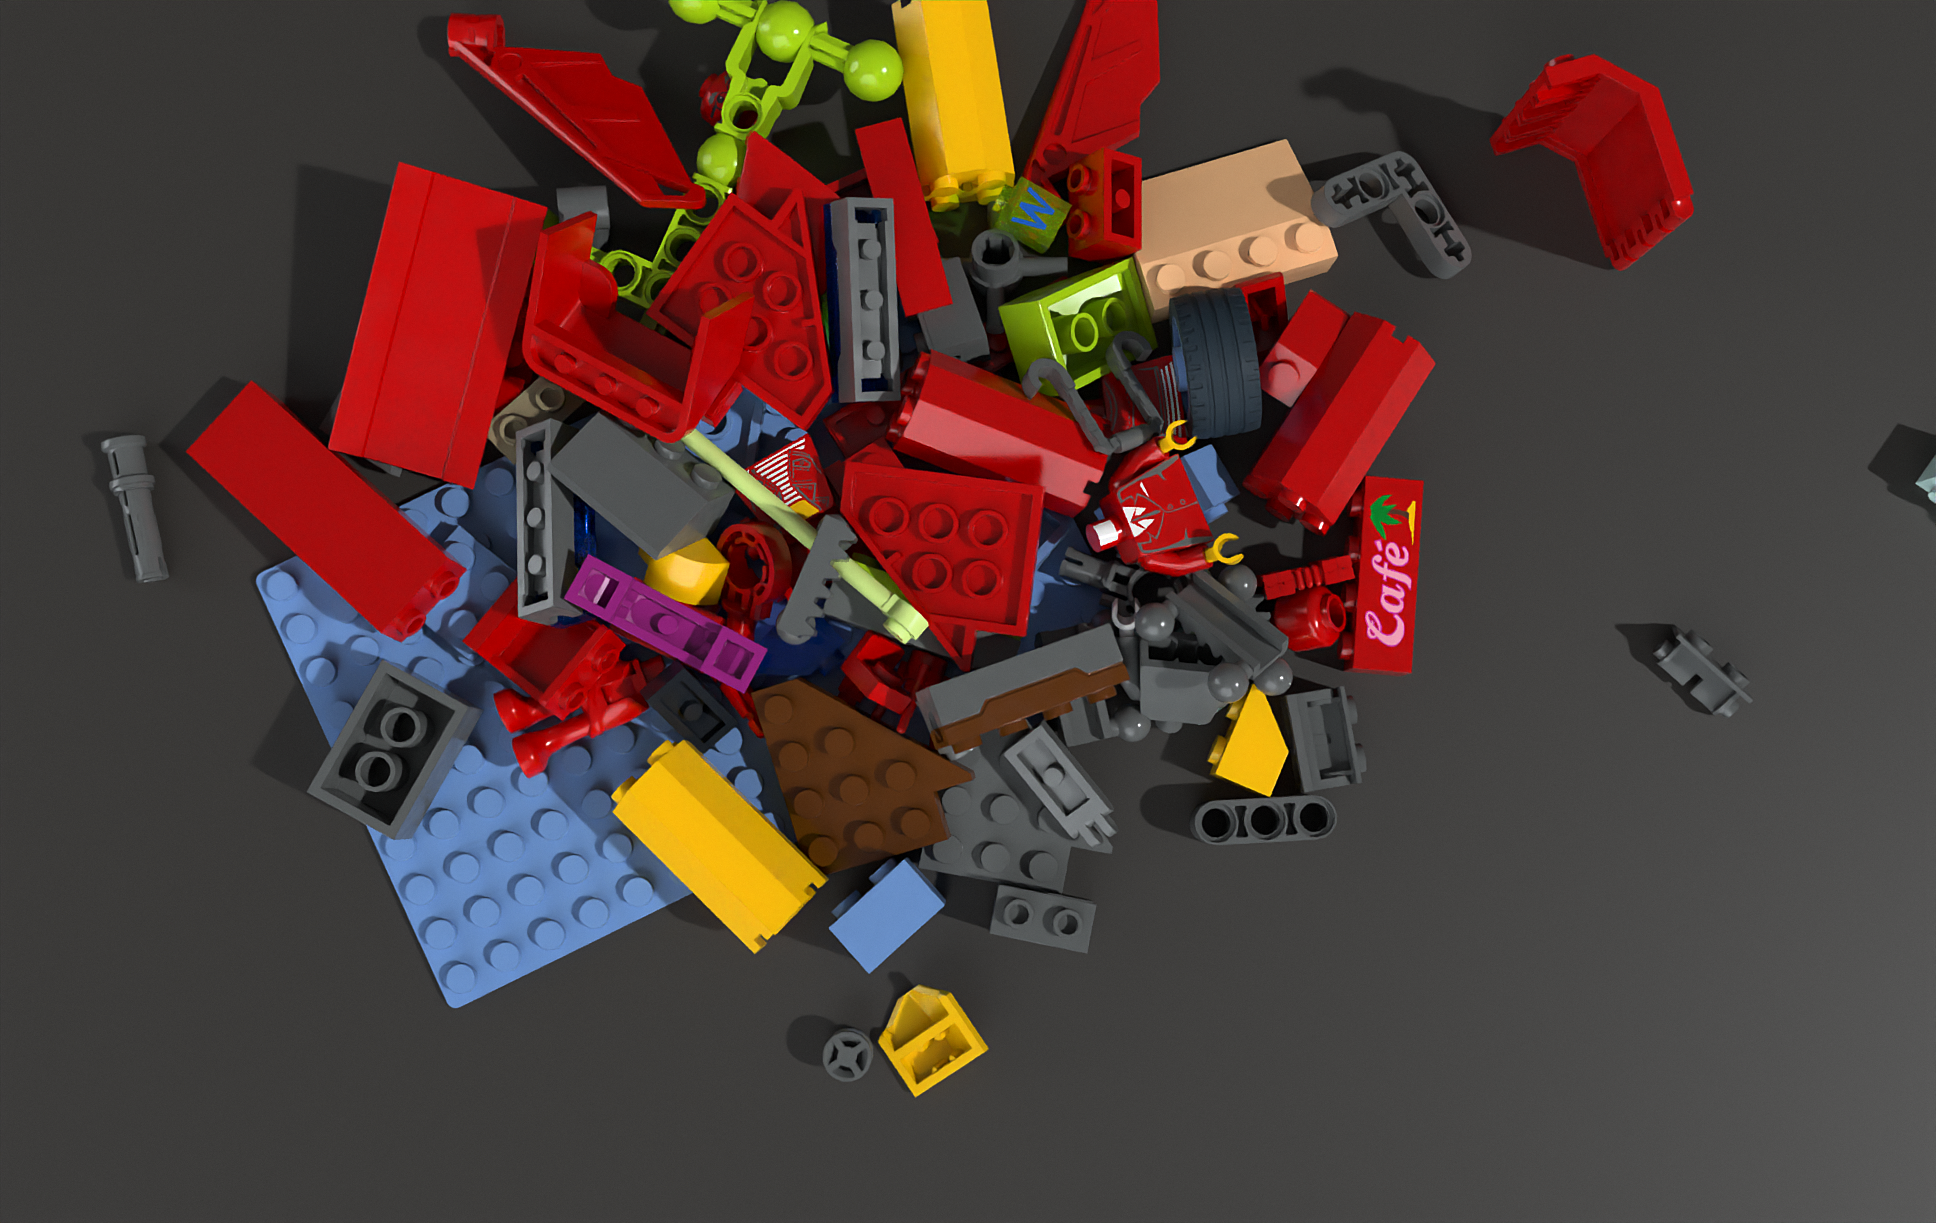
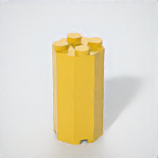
M898 0L891 5L897 51L902 59L904 69L902 83L915 166L925 201L931 203V209L935 212L954 210L959 207V203L978 201L981 205H988L992 201H1004L1006 199L1005 190L1014 186L1015 172L987 0H911V3L903 8L901 7V0Z
M666 740L647 759L651 767L637 780L633 776L628 778L612 794L611 798L618 804L612 812L756 954L767 944L761 935L766 940L773 934L776 935L817 893L810 885L813 883L817 888H820L829 879L690 741L682 740L678 744L676 741L671 743L669 740Z

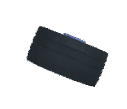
M1241 288L1211 289L1205 292H1192L1191 294L1187 293L1170 298L1169 326L1173 367L1177 389L1181 392L1184 420H1187L1185 427L1190 439L1197 436V439L1229 436L1260 428L1262 396L1259 364L1251 318Z

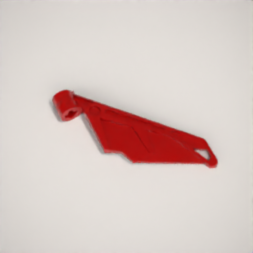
M1157 0L1086 1L1014 198L1006 202L1011 219L1016 217L1036 223L1019 206L1021 202L1045 208L1027 191L1031 187L1055 210L1053 215L1033 211L1047 226L1045 230L1013 222L1017 232L1027 245L1047 235V232H1053L1067 224L1069 214L1060 195L1052 184L1068 176L1070 164L1103 147L1116 150L1139 137L1140 106L1160 83Z
M450 14L447 28L450 56L460 57L641 206L649 208L701 209L707 204L706 192L703 186L691 182L642 87L613 76L600 53L505 47V27L501 15ZM657 183L683 192L685 195H664Z

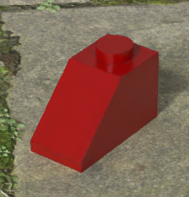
M1310 289L1259 363L1261 389L1291 408L1318 370L1351 315Z

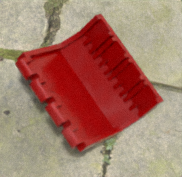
M1573 54L1562 55L1550 60L1543 66L1544 70L1536 80L1529 84V89L1522 98L1515 102V107L1501 120V125L1489 140L1495 156L1540 144L1573 161L1605 257H1610L1612 266L1616 270L1623 271L1692 216L1694 206L1690 196L1694 194L1659 88L1595 54L1577 59L1574 58Z

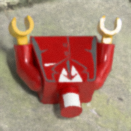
M1187 420L1172 422L1166 430L1165 437L1161 439L1155 436L1124 457L1108 481L1110 494L1099 500L1104 518L1086 526L1087 539L1094 551L1101 552L1116 546L1125 564L1139 562L1145 571L1172 577H1179L1211 568L1214 561L1219 560L1227 565H1235L1243 559V554L1225 558L1221 553V548L1225 542L1239 539L1234 534L1224 533L1215 540L1213 547H1208L1207 544L1214 541V538L1179 454L1170 456L1169 451L1172 449H1187L1197 439V436H1195L1186 444H1179L1174 440V429L1178 425L1187 422Z

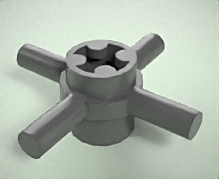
M1002 201L988 203L987 230L979 234L973 241L969 258H960L966 277H969L979 294L986 297V331L995 335L1005 331L998 307L1005 304V298L1015 292L1023 276H1067V257H1023L1018 241L1013 234L1006 231V204ZM941 258L942 261L951 259V258Z

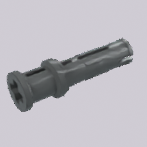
M128 435L101 442L100 447L103 453L108 454L113 480L109 482V488L115 496H119L129 547L134 562L136 582H156L170 577L152 503L151 491L154 490L156 481L155 477L148 473L143 450L147 446L146 437Z

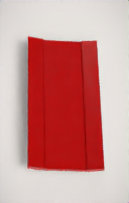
M404 162L398 163L328 445L329 450L365 457L408 469L472 490L475 488L536 257L539 234L543 230L548 207Z

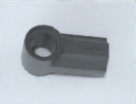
M606 185L558 187L559 223L587 211H592L598 215L592 246L602 251L609 247L610 216Z

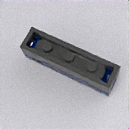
M846 197L824 204L829 354L835 387L831 403L901 400L893 199Z
M549 418L516 431L518 618L565 629L597 619L596 615L564 599L587 555L590 554L596 558L595 510L546 470L552 458L579 432L578 428Z

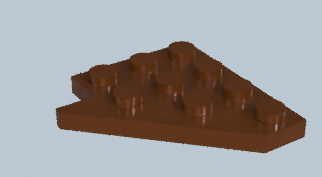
M802 677L751 693L800 850L824 875L942 842L951 837L937 791L974 780L976 778L974 770L955 760L950 761L946 755L939 754L937 750L905 733H898L897 729Z

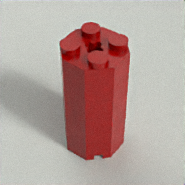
M1354 312L1350 316L1318 370L1292 407L1289 408L1242 482V485L1248 491L1267 500L1264 508L1270 514L1285 522H1289L1291 517L1300 520V523L1311 532L1325 536L1329 528L1336 522L1436 364L1419 341L1408 335L1402 343L1391 336L1396 327L1384 319L1359 312Z
M930 349L928 353L920 351L913 369L908 368L900 386L901 397L904 400L899 412H893L884 435V439L893 442V449L962 476L1046 486L1044 507L1070 518H1074L1086 508L1091 495L1084 493L1083 490L1090 482L1098 484L1108 455L1094 450L1066 402L1041 392H1037L1029 400L1024 394L1021 384L933 349ZM1090 412L1104 437L1110 439V436L1113 435V431L1108 430L1112 426L1111 420Z

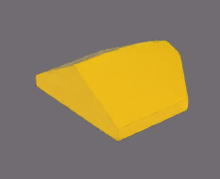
M922 984L917 985L897 1000L888 1024L878 1040V1043L915 1097L989 1049L951 992Z

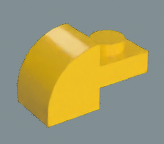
M707 537L658 560H654L639 547L638 555L648 565L644 577L646 585L678 602L692 605L718 604L730 563Z

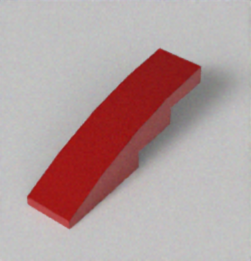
M902 117L855 129L872 197L893 199L896 284L905 317L953 305Z

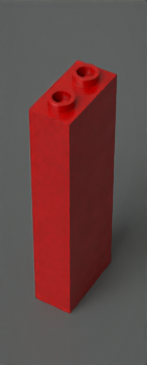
M251 380L187 449L186 453L380 633L402 643L406 637L414 635L422 628L426 621V615L440 600L449 597L456 590L460 582L459 578L467 569L337 451L329 450V444L282 401Z

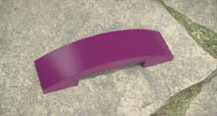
M590 554L587 555L564 599L743 694L746 692L768 651L767 648L684 606Z

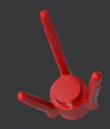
M912 650L908 662H900L897 673L902 677V680L898 685L901 687L905 682L903 689L910 692L909 696L912 700L901 714L897 725L898 733L903 734L906 732L910 719L913 716L917 706L914 702L916 699L915 693L951 679L945 676L948 666L947 661L926 652ZM877 704L871 715L881 719L887 708ZM930 734L929 747L935 749Z

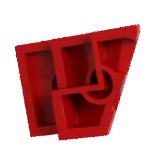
M750 130L745 140L747 149L742 174L737 179L735 195L771 221L795 187H798L805 193L820 295H822L838 274L837 250L833 244L831 202L842 198L757 132ZM855 210V220L858 223H870Z

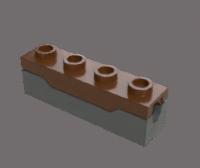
M1108 623L930 686L915 694L928 730L931 731V738L935 749L938 750L951 745L954 754H958L982 745L983 741L980 734L997 729L1001 738L1028 728L1026 718L1042 712L1044 720L1047 721L1072 712L1073 708L1070 701L1086 696L1090 705L1117 695L1114 685L1130 680L1125 664L1122 663L1121 652L1111 625Z

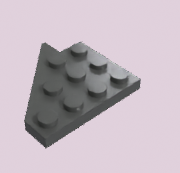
M1027 721L1028 728L1001 738L997 729L980 734L983 744L955 760L974 770L976 778L972 781L937 791L951 837L948 840L921 847L918 868L1062 895L1071 847L1112 854L1113 846L1097 824L1093 826L1103 838V843L1098 847L1092 848L1082 835L1075 839L1072 838L1004 756L1003 752L1009 745L1032 729Z

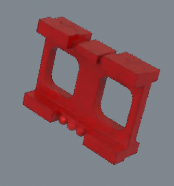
M1350 554L1308 562V567L1303 566L1284 571L1276 570L1256 575L1257 588L1254 594H1263L1266 600L1294 594L1296 593L1295 588L1303 590L1305 586L1312 588L1313 585L1320 586L1324 583L1325 585L1354 579L1355 575Z

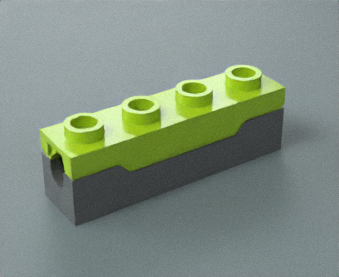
M853 553L851 559L892 594H896L900 599L911 605L889 574L879 570L880 563L878 560L860 553ZM843 578L840 581H832L830 591L834 596L832 599H826L822 609L826 613V618L866 632L873 630L891 641L956 664L929 627L916 640L911 638L906 644H903L883 626L888 617L877 606ZM977 630L972 670H978L1017 656L1021 644L1020 640L1023 637Z

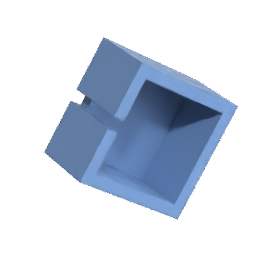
M894 857L890 858L869 877L875 886L867 894L862 896L855 890L831 912L838 920L829 929L869 974L946 903V899L908 857L900 864Z

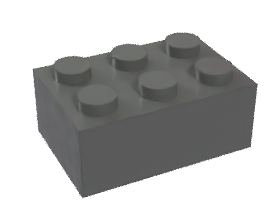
M382 660L307 793L393 840L411 839L484 710L401 664Z

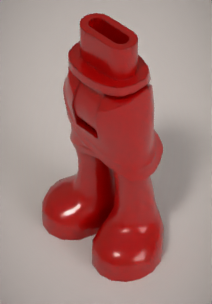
M662 655L643 662L638 657L632 659V661L618 659L615 666L607 673L602 674L588 691L586 700L580 706L583 713L556 725L512 738L513 751L525 776L532 778L542 773L546 769L550 756L564 746L588 735L591 739L602 735L605 731L623 725L650 708L649 704L639 691L666 668ZM513 688L493 693L499 716L511 734L528 729L539 721L554 715L533 697L524 696Z

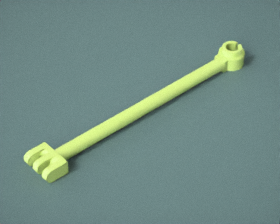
M696 428L692 433L681 439L686 447L705 463L717 469L724 479L806 548L811 550L818 531ZM851 558L848 562H834L833 568L842 578L888 617L883 626L900 642L906 644L911 638L916 640L929 626V623L917 610L900 599L896 594H892Z

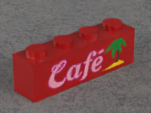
M1365 476L1347 503V516L1354 517L1353 536L1348 535L1345 540L1344 555L1350 554L1355 578L1350 579L1349 583H1344L1341 591V601L1343 602L1345 612H1347L1346 631L1340 632L1337 656L1338 659L1344 660L1343 672L1404 676L1412 673L1423 480Z

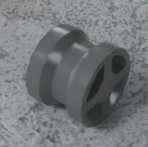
M845 1027L836 1031L828 1039L823 1050V1064L826 1071L833 1078L842 1082H852L861 1078L868 1071L873 1059V1044L870 1038L862 1030L855 1027Z

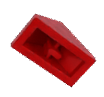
M1281 271L1240 282L1232 287L1241 288L1246 299L1254 332L1258 364L1288 322L1284 276Z

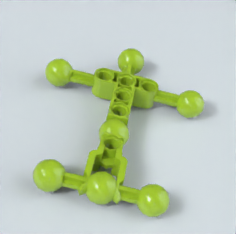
M668 0L674 13L686 22L704 24L718 17L742 28L725 63L731 82L721 111L722 124L716 122L714 129L717 134L709 137L699 148L696 159L697 173L694 172L692 176L695 184L703 186L706 198L718 200L717 211L731 192L735 194L737 179L742 174L747 149L745 145L747 134L752 130L766 139L782 109L791 110L798 105L814 67L813 60L843 73L844 82L850 92L866 101L878 102L892 96L902 82L904 74L903 63L896 49L885 41L869 39L853 46L828 35L827 22L815 25L808 10L797 2L779 0L768 4L767 0ZM757 45L765 55L774 61L793 62L781 86H769L762 78L751 79L746 76ZM750 110L758 114L757 121L752 127L740 129L734 126L735 119L741 112ZM550 209L547 211L543 230L559 223V216ZM676 209L653 263L627 251L617 250L606 253L593 246L590 259L607 268L613 277L617 269L622 266L629 265L634 267V279L627 286L618 287V299L644 310L645 312L640 323L666 336L668 330L648 316L646 311L656 299L660 289L666 285L681 262L677 261L676 257L679 246L688 241L696 242L715 214L708 218H701L696 216V209Z

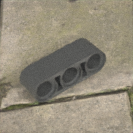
M1316 795L1214 800L1202 802L1193 809L1190 815L1189 826L1196 839L1213 845L1317 840L1325 838L1332 833L1337 823V813L1335 807L1328 799ZM1309 803L1316 805L1322 815L1320 825L1313 831L1305 829L1300 822V812ZM1260 806L1268 808L1274 818L1271 829L1263 834L1256 832L1251 825V815ZM1210 809L1219 810L1224 815L1226 821L1223 832L1214 837L1207 835L1201 824L1202 817Z

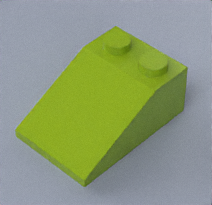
M1133 256L1034 290L998 307L1021 385L1022 378L1032 362L1042 358L1052 359L1060 363L1074 381L1076 390L1112 372L1105 359V354L1114 337L1122 331L1136 332L1150 343L1152 350L1158 348ZM1123 350L1129 362L1135 360V356L1131 352ZM1039 377L1042 386L1038 392L1048 396H1059L1049 380Z

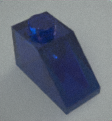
M815 618L817 635L798 645L783 641L778 635L775 626L757 643L767 648L768 651L754 677L814 678L819 672L826 677L846 658L841 651L847 646V643L823 618Z

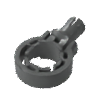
M1069 546L1058 575L1099 588V591L1103 592L1099 605L1112 609V603L1116 598H1119L1118 612L1122 617L1127 618L1131 617L1127 609H1130L1133 614L1135 613V602L1132 595L1134 585L1141 578L1154 574V572L1145 571L1139 562L1125 564L1119 552L1115 561L1110 560L1108 562ZM1192 573L1181 576L1186 587L1193 582ZM1164 575L1167 579L1172 578V576ZM1115 577L1128 581V585L1124 586L1114 582ZM1179 578L1174 582L1177 594L1183 590ZM1179 620L1175 621L1174 629L1172 632H1175L1182 627V624Z

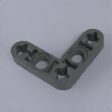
M1401 151L1392 152L1329 179L1312 195L1311 208L1314 215L1321 223L1332 228L1341 227L1389 206L1426 267L1438 278L1450 279L1470 264L1472 254L1468 242L1418 163L1407 153ZM1359 180L1369 185L1373 190L1374 198L1368 196L1362 190ZM1344 196L1346 200L1344 205L1342 203L1335 204L1334 201ZM1415 207L1423 210L1429 219V224L1421 220L1416 213Z

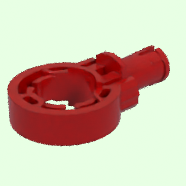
M752 520L729 526L721 534L716 547L730 563L720 594L721 605L728 613L726 627L753 642L758 621L770 618L773 602L780 599L786 593L792 577V560L785 539L773 525L763 520ZM748 544L756 548L761 560H768V565L762 567L763 574L761 580L756 576L752 568L748 569L747 561L744 558L745 549Z

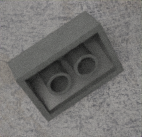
M605 410L599 411L552 458L546 468L548 472L654 560L663 558L714 534L736 491L732 485L722 478L717 469L704 464L688 451L681 440L675 443L660 441Z

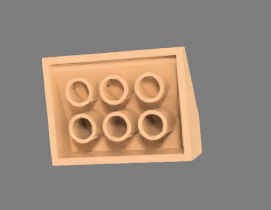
M1287 139L1142 181V250L1130 254L1128 257L1133 256L1152 324L1169 319L1170 298L1199 291L1205 292L1211 289L1232 288L1234 284L1279 271L1284 276V285L1329 271L1337 259L1338 253L1329 226L1321 223L1312 211L1311 198L1314 191Z

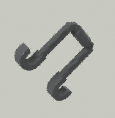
M1122 331L1117 334L1106 350L1105 359L1116 379H1119L1124 385L1147 424L1143 423L1110 436V439L1104 437L1098 424L1075 389L1074 381L1060 363L1048 358L1037 359L1032 362L1022 378V389L1029 400L1036 395L1042 386L1039 377L1049 380L1060 398H1063L1094 450L1108 456L1112 452L1122 453L1143 445L1155 436L1159 437L1164 424V420H1162L1131 370L1132 365L1123 353V350H1127L1135 356L1136 361H1146L1153 351L1150 343L1136 332Z

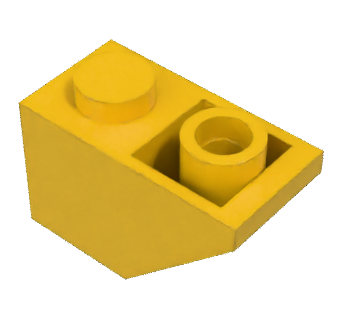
M1251 684L1248 686L1246 694L1240 700L1229 703L1225 717L1232 719L1225 737L1217 735L1207 757V762L1213 764L1209 775L1260 797H1270L1289 751L1265 694L1260 692L1255 684Z

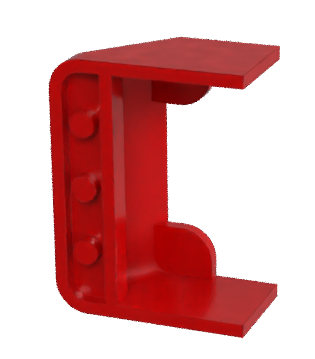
M587 211L540 231L522 340V352L528 366L538 375L660 441L675 443L692 433L739 365L755 295L746 291L701 315L698 333L694 338L692 350L615 310L618 299V287L615 278L607 268L590 259L598 216L596 213Z

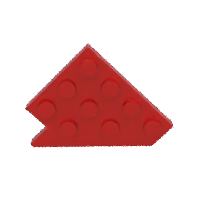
M795 187L770 221L731 192L646 311V314L692 348L694 338L698 333L701 315L746 291L754 294L755 299L740 362L731 377L740 381L741 385L799 428L807 431L834 394L835 387L805 193L798 187Z
M846 461L840 506L841 513L914 609L926 619L930 630L963 672H971L973 669L977 630L1021 637L1027 636L1046 486Z

